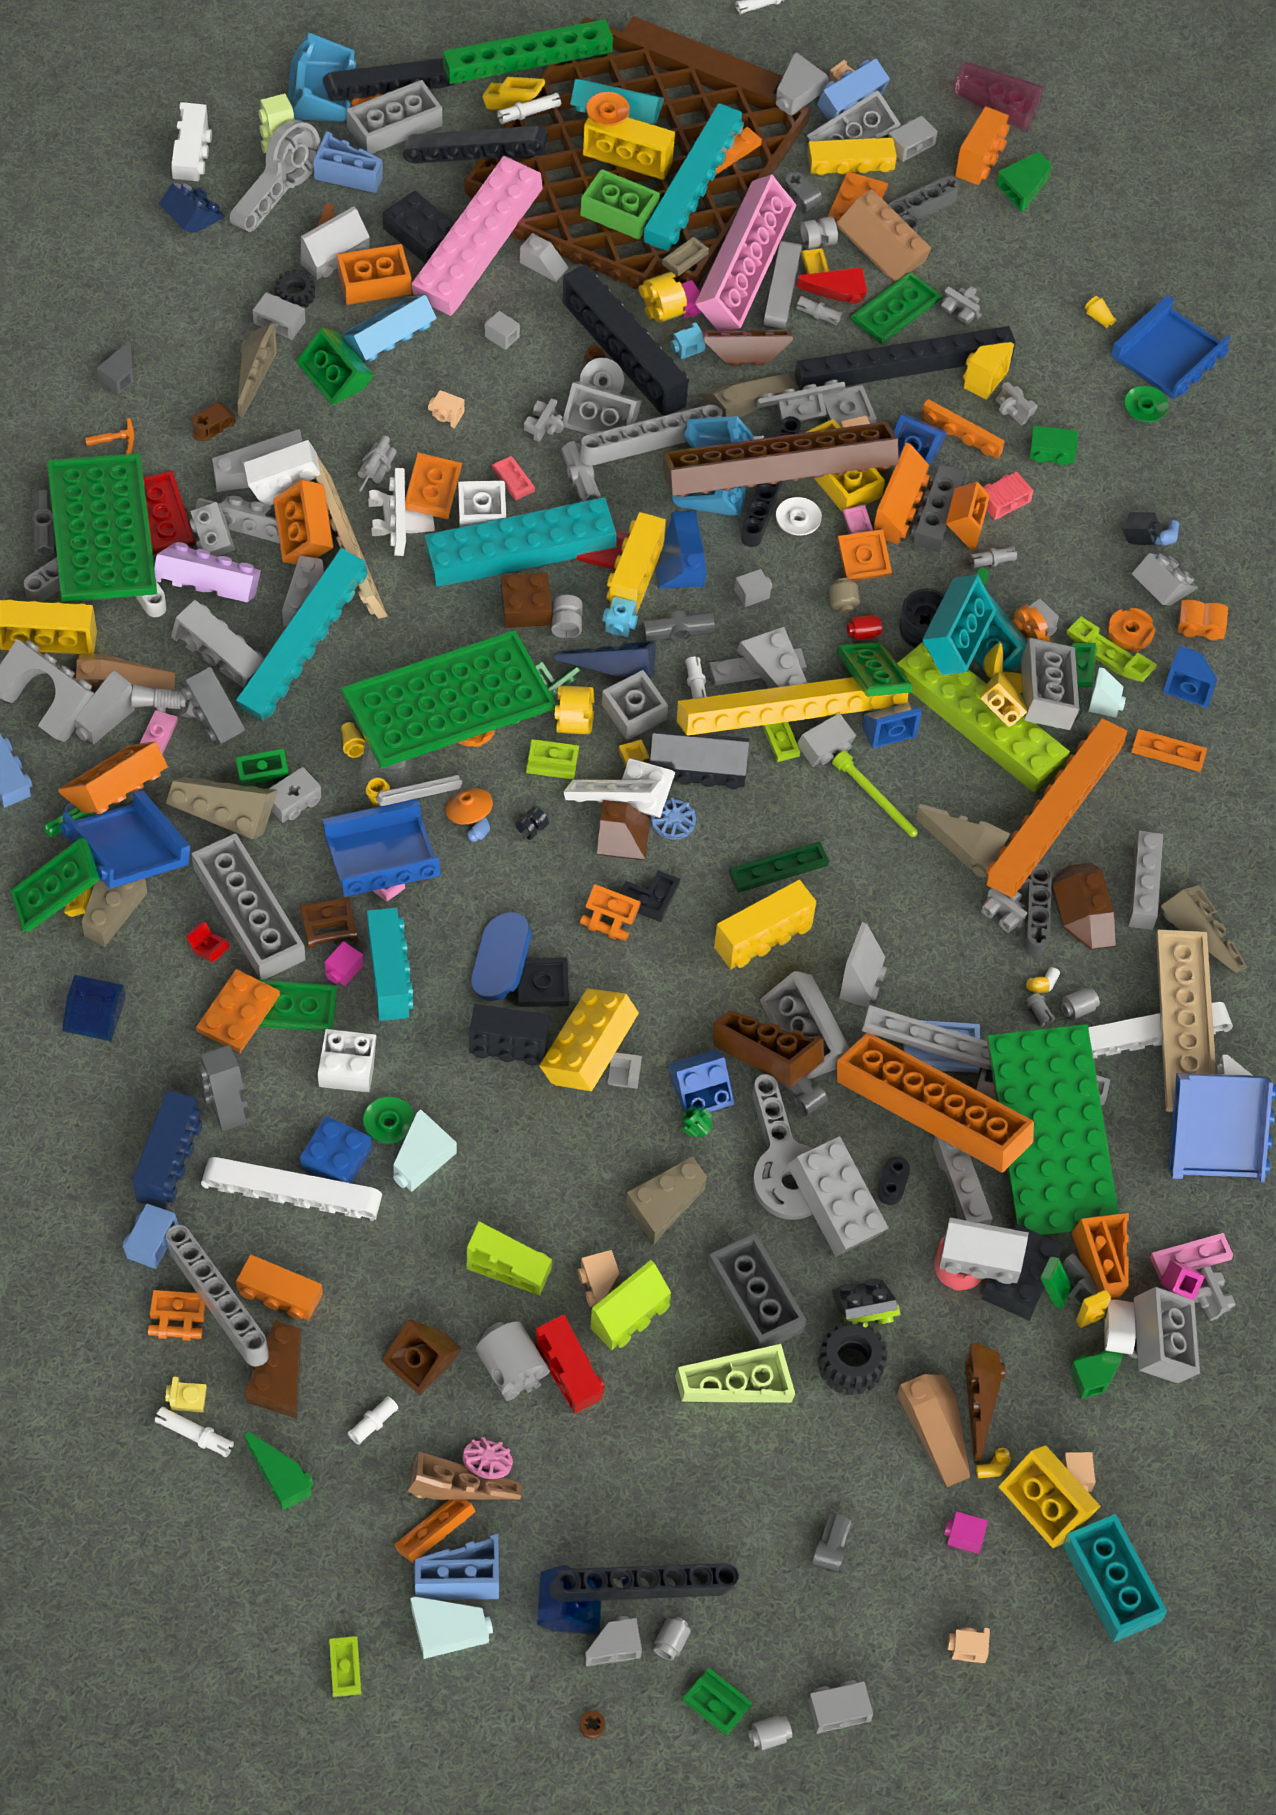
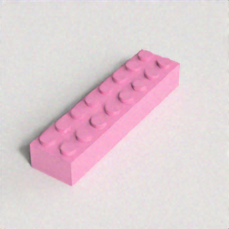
M503 156L411 284L413 296L425 294L431 307L452 316L517 226L518 221L524 216L543 189L541 173Z
M773 175L752 181L695 303L717 331H734L741 328L795 210L796 204Z

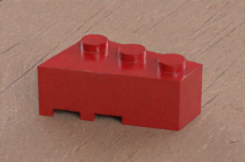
M565 1315L536 1329L535 1347L548 1366L549 1373L574 1414L603 1399V1390L605 1389L604 1383L599 1375H595L590 1360L583 1352Z

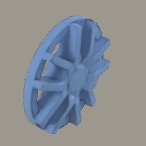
M674 798L666 800L663 808L664 811H662L660 816L663 818L655 819L654 816H651L653 829H656L660 836L667 839L684 838L694 830L696 825L695 810L692 809L689 802L685 803ZM671 804L672 809L669 810L666 805ZM682 824L689 826V829L684 827ZM657 825H664V826H663L662 830H660ZM668 827L672 828L671 834L665 833ZM676 828L683 833L675 835Z

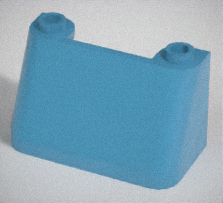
M307 33L295 52L290 66L288 100L293 108L294 120L343 122L347 119L346 109L351 108V102L348 100H330L322 79L330 72L354 69L356 66L354 50L312 33Z
M738 416L688 419L687 428L684 431V438L692 448L754 440L753 434ZM734 487L732 490H712L706 494L699 492L690 493L685 497L672 495L673 502L680 508L734 516L742 513L747 487Z

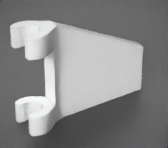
M378 490L369 491L368 505L369 507L383 506L384 521L380 519L372 520V536H382L394 532V528L390 527V514H394L393 509H389L390 496ZM405 510L406 533L435 531L433 516Z

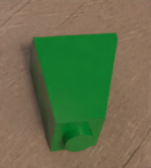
M1037 152L998 171L996 185L1022 212L1048 181L1052 165L1047 158L1040 152Z

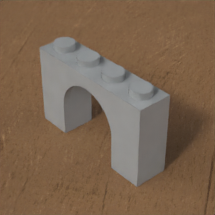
M17 639L0 664V698L13 703L33 677L44 673L49 674L55 684V698L38 726L55 739L65 742L76 728L75 718L95 694L91 690L93 686L81 678L79 681L73 677L75 673L65 666L60 668L56 665L57 660L48 653L43 655L38 652L40 647L30 640H27L25 643Z

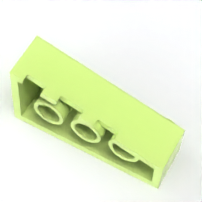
M781 1344L678 1367L675 1375L681 1401L792 1402L795 1396Z

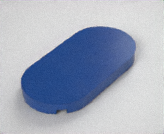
M514 912L501 914L490 921L483 932L471 984L475 992L484 1000H501L507 996L506 994L510 990L513 992L520 982L532 935L530 925L521 914Z

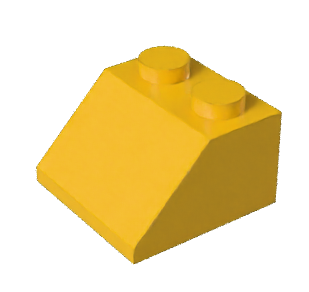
M1007 342L980 346L975 354L971 353L966 361L968 368L963 376V380H965L964 389L987 400L1009 371L1014 344Z

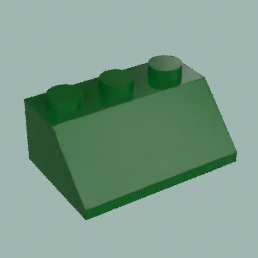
M322 327L296 360V363L331 405H335L364 390L374 377L370 369L337 331Z

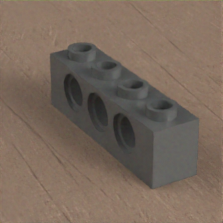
M940 464L937 473H932L929 483L932 488L931 490L926 489L923 502L926 503L925 507L920 506L917 519L920 520L919 524L914 523L911 537H914L913 545L940 552L948 530L946 520L955 488L963 486L966 471Z

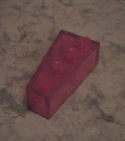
M964 61L957 77L955 93L982 109L986 106L1009 115L1008 123L1028 133L1041 104L1044 87Z

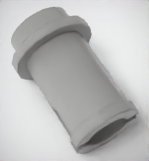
M1036 993L1026 1000L1028 1009H1032L1041 1026H1044L1045 1022L1048 1024L1055 1019L1044 1002V996Z

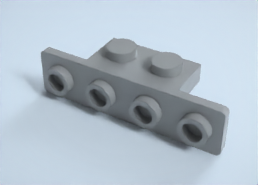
M832 380L824 383L825 386L816 387V384L803 387V390L795 391L794 389L784 390L781 392V395L773 396V393L764 394L756 401L755 406L756 408L778 405L781 421L788 416H794L800 422L824 418L827 416L822 395L842 391L845 388V383H838V380Z
M227 496L221 503H218L222 507L229 530L280 543L277 520L269 517L271 507L264 506L263 503L257 501H245L239 496ZM199 498L196 503V509L215 502Z

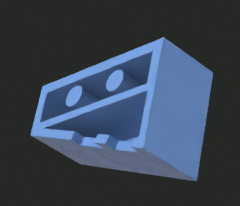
M326 131L314 159V179L377 193L383 179L382 159L361 148L357 150L349 146V142L345 140L339 141L332 137V133Z

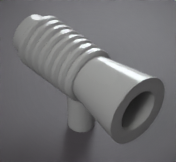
M134 684L132 689V708L155 706L156 711L166 713V708L181 709V707L187 706V700L181 690L152 689Z

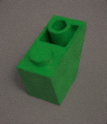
M1103 1350L1098 1355L1091 1357L1089 1355H1082L1073 1361L1070 1373L1081 1399L1106 1392L1124 1353Z

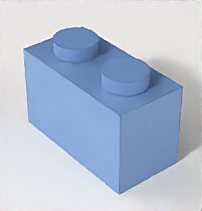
M146 1204L143 1211L139 1212L136 1216L135 1226L131 1234H127L124 1239L123 1248L127 1258L157 1269L168 1248L166 1232L170 1227L179 1225L175 1213Z

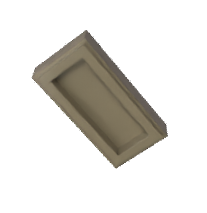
M692 237L663 258L662 265L676 276H679L707 256L709 248L695 237Z

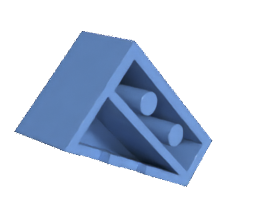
M498 1534L490 1536L488 1540L475 1544L474 1541L466 1543L465 1547L449 1551L447 1549L415 1559V1597L431 1600L499 1599Z

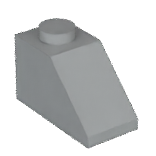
M532 233L520 246V263L557 282L568 270V266L559 253L545 239Z
M627 1616L615 1618L612 1622H608L587 1650L585 1665L592 1666L641 1658L642 1648L637 1619H629Z

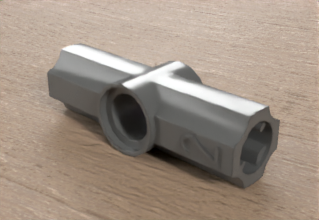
M39 490L34 494V553L43 558L50 557V555L55 553V533L51 494L48 490Z
M674 611L668 614L666 618L643 620L642 631L644 640L652 641L671 638L672 641L682 638L687 640L691 635L714 633L713 613L705 612L686 615L683 611Z

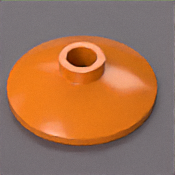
M602 92L589 99L586 111L589 118L595 123L604 126H614L628 118L630 106L623 96L613 92Z
M466 789L456 793L449 799L445 812L448 819L453 823L461 825L472 824L482 820L490 813L493 807V800L491 795L483 789Z

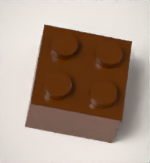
M548 572L501 575V597L505 628L551 625L552 606Z

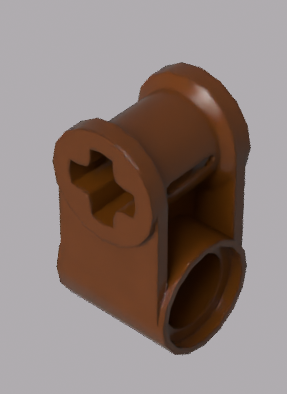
M214 403L209 408L193 416L192 424L195 427L193 437L198 441H207L219 433L225 432L224 429L229 426L233 427L236 423V418L222 403Z

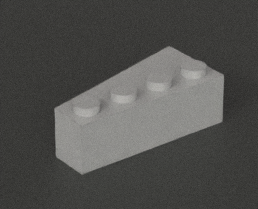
M300 429L212 458L217 492L250 488L247 482L244 463L301 443Z

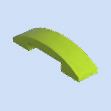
M1080 617L1067 630V634L1075 643H1096V660L1123 677L1143 682L1157 667V664L1140 653L1133 656L1099 634L1100 628L1083 617Z

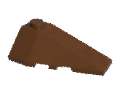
M971 1343L965 1361L973 1458L974 1463H979L983 1454L1001 1379H1005V1364L1000 1363V1354L978 1343Z

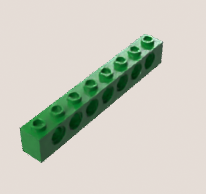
M606 19L444 50L443 67L449 83L454 84L611 53L613 36Z

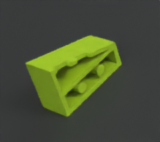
M478 1222L467 1246L468 1270L530 1293L541 1295L552 1269V1259L544 1253L537 1252L481 1222Z

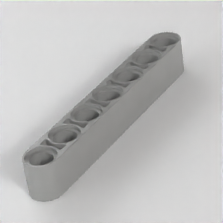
M706 405L586 435L581 440L580 462L592 466L686 442L684 431L687 428L688 419L722 417V409L716 405Z
M183 1225L170 1227L166 1232V1240L171 1257L245 1361L252 1366L263 1365L269 1358V1351L265 1335L189 1229Z

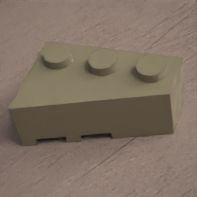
M145 878L111 889L103 881L99 880L95 883L82 919L84 936L105 947L147 894Z
M694 1157L683 1161L627 1192L626 1206L653 1245L705 1190L707 1176Z

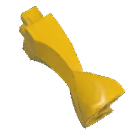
M999 641L985 655L983 668L990 681L980 693V698L1010 727L1027 713L1025 699L1020 694L1023 692L1022 673L1003 672V648Z

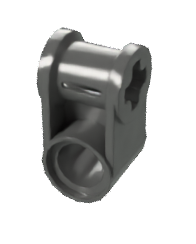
M791 172L786 176L785 182L787 186L784 190L794 201L796 207H800L804 211L803 213L822 203L823 198L820 191L804 178L802 174Z

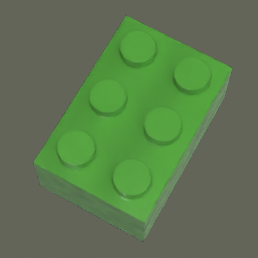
M601 169L581 197V216L640 239L646 225L659 205L660 193Z

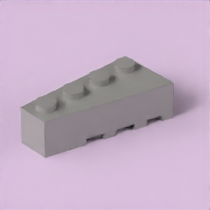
M196 600L186 607L175 619L171 638L175 641L183 640L187 644L185 647L191 652L199 651L204 661L210 665L215 666L218 664L220 672L243 688L246 687L264 661V657L259 651L250 648L240 635H235L223 620H218L211 614L207 606L199 604Z

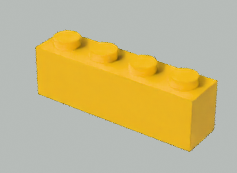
M893 138L809 141L807 152L810 174L825 175L827 173L846 174L847 171L867 173L869 171L888 172L895 170L897 158Z

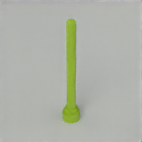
M846 750L840 752L834 758L832 764L839 771L847 772L910 837H916L918 834L917 829L854 766L853 757Z

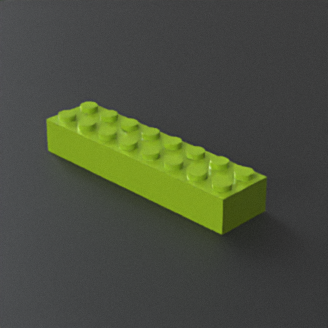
M924 642L897 663L913 685L912 693L1033 793L1055 776L1060 769L1065 767L1070 751L1037 724L1025 721L1024 715L1012 726L1008 727L980 698V693L987 684L969 669L964 673L941 675L928 649L924 646Z

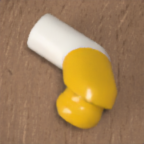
M1050 967L1045 977L1028 979L1026 983L1027 989L1034 993L1050 992L1060 975V971Z

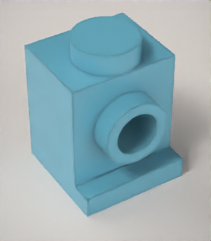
M696 322L692 323V328L675 333L674 340L670 341L672 352L674 354L677 353L681 359L705 351L702 331Z

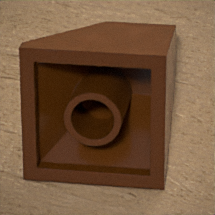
M603 800L597 855L645 860L650 818L629 803Z
M410 1319L406 1322L382 1361L420 1395L452 1365L462 1348L443 1331Z

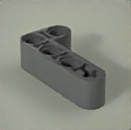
M947 176L895 199L888 205L918 233L919 218L948 206L957 200L960 182L955 177Z
M1037 864L1018 890L1020 893H1026L1025 951L1033 957H1040L1045 954L1050 939L1052 873L1047 866ZM1035 936H1039L1038 943L1036 942Z

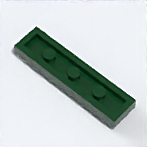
M819 841L729 868V875L737 893L826 867L829 864V859Z

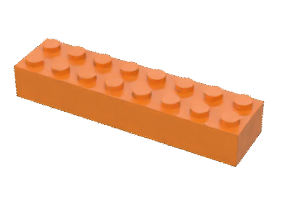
M866 1033L837 1060L838 1083L1002 1173L1033 1143V1120L873 1034Z

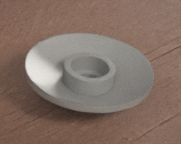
M597 358L587 363L583 368L580 381L621 393L624 387V374L621 367L613 360ZM603 377L607 378V383L600 385V379Z

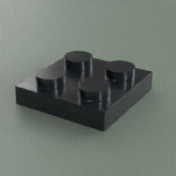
M567 958L525 959L521 979L518 984L519 1007L569 1006Z
M870 1279L862 1284H844L840 1288L832 1289L834 1301L846 1320L898 1310L897 1300L883 1280Z

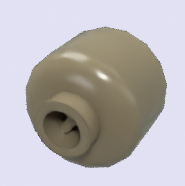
M840 578L833 581V584L828 589L831 608L840 610V614L852 613L854 608L860 604L858 585L851 581L850 578Z

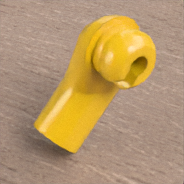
M999 1448L995 1451V1456L990 1464L976 1465L977 1478L999 1477L1003 1475L1011 1461L1010 1452L1005 1448Z

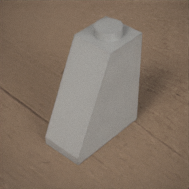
M795 53L777 89L776 105L792 116L823 92V87L827 84L828 75L801 55Z
M115 670L110 673L75 718L76 734L81 740H88L94 745L135 710V708H132L131 683Z

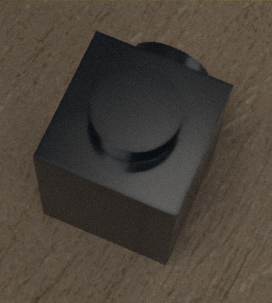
M1129 512L1122 529L1128 543L1134 545H1154L1157 537L1161 534L1162 527L1161 523L1158 522L1155 512Z

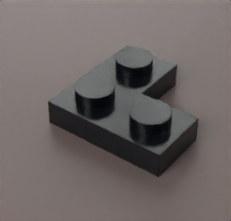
M658 870L649 889L625 881L619 894L641 902L638 914L661 922L680 885V878Z

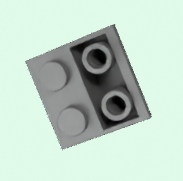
M1149 553L1132 573L1163 605L1171 606L1198 589L1193 583L1195 579L1188 572H1182L1178 568L1179 563L1171 556L1165 557L1162 554Z

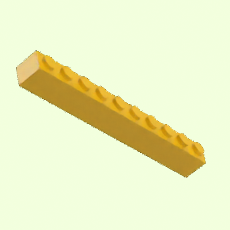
M851 677L678 701L677 723L688 736L832 716L839 713L846 714L889 708L894 704L908 703V693L867 697L855 679Z

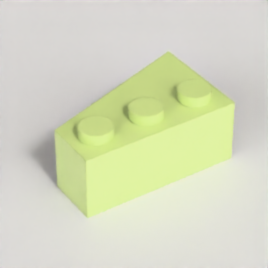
M286 94L261 100V109L258 110L262 122L260 132L263 137L261 147L264 153L267 152L268 144L275 131L285 122L294 120L293 108Z

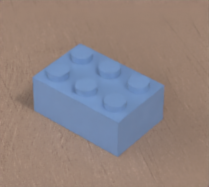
M877 58L871 62L869 60L864 61L858 66L859 69L853 73L850 70L843 74L838 82L831 81L823 87L824 90L820 94L817 105L828 122L878 90L880 94H883L890 78Z

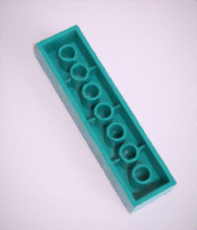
M605 497L425 535L426 552L436 587L576 559V555L617 548L616 531Z

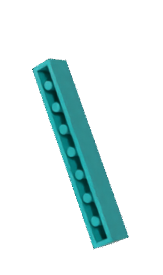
M718 103L644 229L645 243L665 251H669L672 244L675 245L677 243L681 228L684 229L687 226L690 213H694L697 208L698 199L700 196L703 197L705 195L708 182L713 181L718 165L723 164L727 150H731L734 145L736 134H740L743 129L744 122H742L741 111Z
M343 548L340 549L236 701L240 709L261 721L273 715L278 700L286 696L290 688L289 684L294 678L297 679L299 677L303 664L307 659L310 660L318 642L326 638L331 623L339 619L344 604L352 600L355 588L359 583L362 584L365 581L368 570L364 560Z

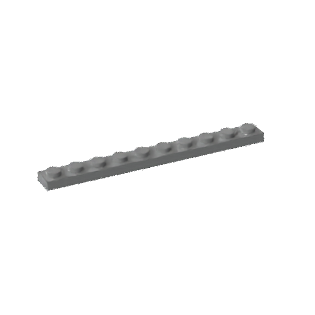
M869 1005L862 1028L863 1032L992 1071L987 1041ZM1096 1075L1101 1105H1104L1110 1079Z

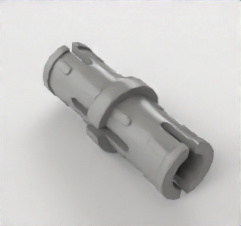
M804 296L800 297L799 305L796 307L797 310L813 315L814 319L818 320L820 318L837 326L842 316V312L826 307L825 303H817Z
M1014 546L997 550L990 548L987 552L970 554L969 564H971L970 567L972 569L987 565L994 567L998 563L1016 561L1017 552L1014 551Z

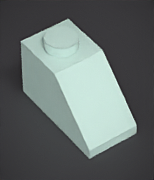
M1101 667L1098 670L1088 712L1117 717L1118 710L1123 711L1126 697L1122 696L1123 686Z

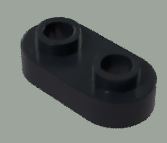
M892 1157L885 1163L877 1195L879 1200L886 1205H895L903 1197L910 1173V1165L904 1158ZM899 1166L901 1170H895L893 1167ZM887 1188H893L895 1192H888Z

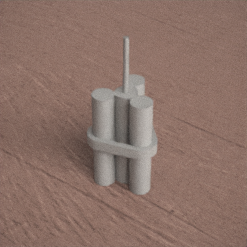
M382 436L379 443H374L371 450L364 456L358 476L366 479L359 490L360 492L368 478H372L375 483H380L385 473L390 471L391 462L397 451L395 448L390 447V438L388 436Z

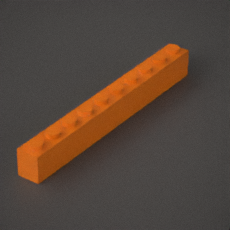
M1103 718L1097 726L1093 725L1086 741L1082 740L1079 743L1075 756L1071 754L1066 762V768L1064 770L1060 769L1054 780L1055 783L1047 786L1043 795L1044 798L1036 801L1032 809L1033 813L1025 816L1021 829L1013 832L1009 841L1010 844L1008 846L1004 845L999 852L998 860L996 862L992 861L986 872L989 875L987 886L1011 898L1015 896L1122 749L1127 730Z

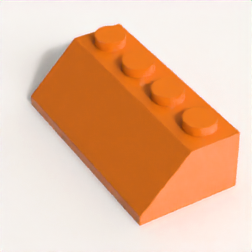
M905 443L899 457V464L896 465L878 506L874 531L883 529L885 541L899 545L901 538L906 539L910 528L907 525L908 521L913 522L917 511L914 507L916 504L920 505L924 492L921 490L923 487H928L931 475H928L929 464L909 443Z
M156 741L129 745L62 786L58 791L83 813L95 812L98 815L107 811L109 804L124 800L126 798L125 794L128 792H135L143 788V783L147 780L152 781L161 776L160 772L168 768Z

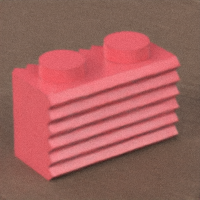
M1018 472L1011 475L1006 474L996 483H989L983 487L990 495L986 511L994 520L1031 502L1033 489Z

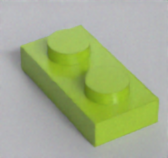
M788 722L762 725L777 762L800 756L799 747Z
M897 1305L898 1310L847 1320L844 1315L842 1316L845 1325L846 1321H852L853 1325H857V1322H863V1327H868V1322L878 1320V1325L894 1322L893 1316L900 1315L899 1305Z
M357 1636L329 1639L333 1697L360 1695L361 1682Z

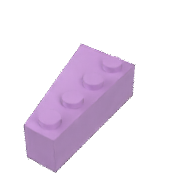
M180 542L172 544L157 554L154 567L156 582H161L162 578L172 580L173 586L194 585L196 591L205 593L216 590L217 596L249 602L256 595L261 570L255 569L251 564L232 562V559L229 557H216L210 555V552L207 550H194L188 548L187 544Z

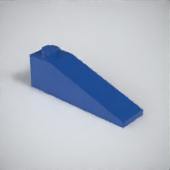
M696 511L673 512L657 566L659 589L705 587L706 564Z

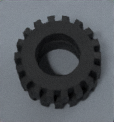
M846 1321L845 1326L840 1323L835 1326V1331L830 1329L827 1332V1336L822 1341L818 1368L822 1370L821 1377L823 1380L828 1378L827 1385L830 1388L836 1385L837 1392L839 1393L846 1389L848 1390L847 1395H853L854 1390H858L860 1395L865 1393L866 1387L870 1391L874 1388L875 1382L879 1383L884 1372L887 1351H885V1341H881V1334L879 1332L874 1334L872 1326L868 1325L865 1328L863 1327V1322H857V1325H853L852 1321ZM844 1349H856L865 1355L868 1362L862 1366L852 1367L843 1363L838 1353Z

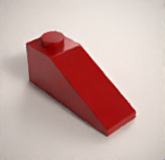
M863 267L798 275L795 283L798 289L841 302L849 301L850 304L861 302L867 294Z

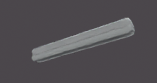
M458 775L386 790L377 793L376 801L380 806H386L461 788L462 780H460Z

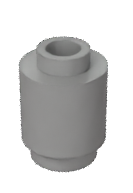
M1083 988L1063 997L1061 1010L1066 1017L1075 1020L1095 1011L1096 1007L1100 1005L1099 997L1094 989Z
M676 1616L673 1619L667 1618L654 1642L656 1645L654 1652L669 1661H673L675 1656H679L691 1633V1630L687 1627L688 1623Z
M776 1715L752 1723V1730L748 1731L752 1746H758L760 1751L787 1742V1739L792 1738L791 1726L786 1716L779 1717Z

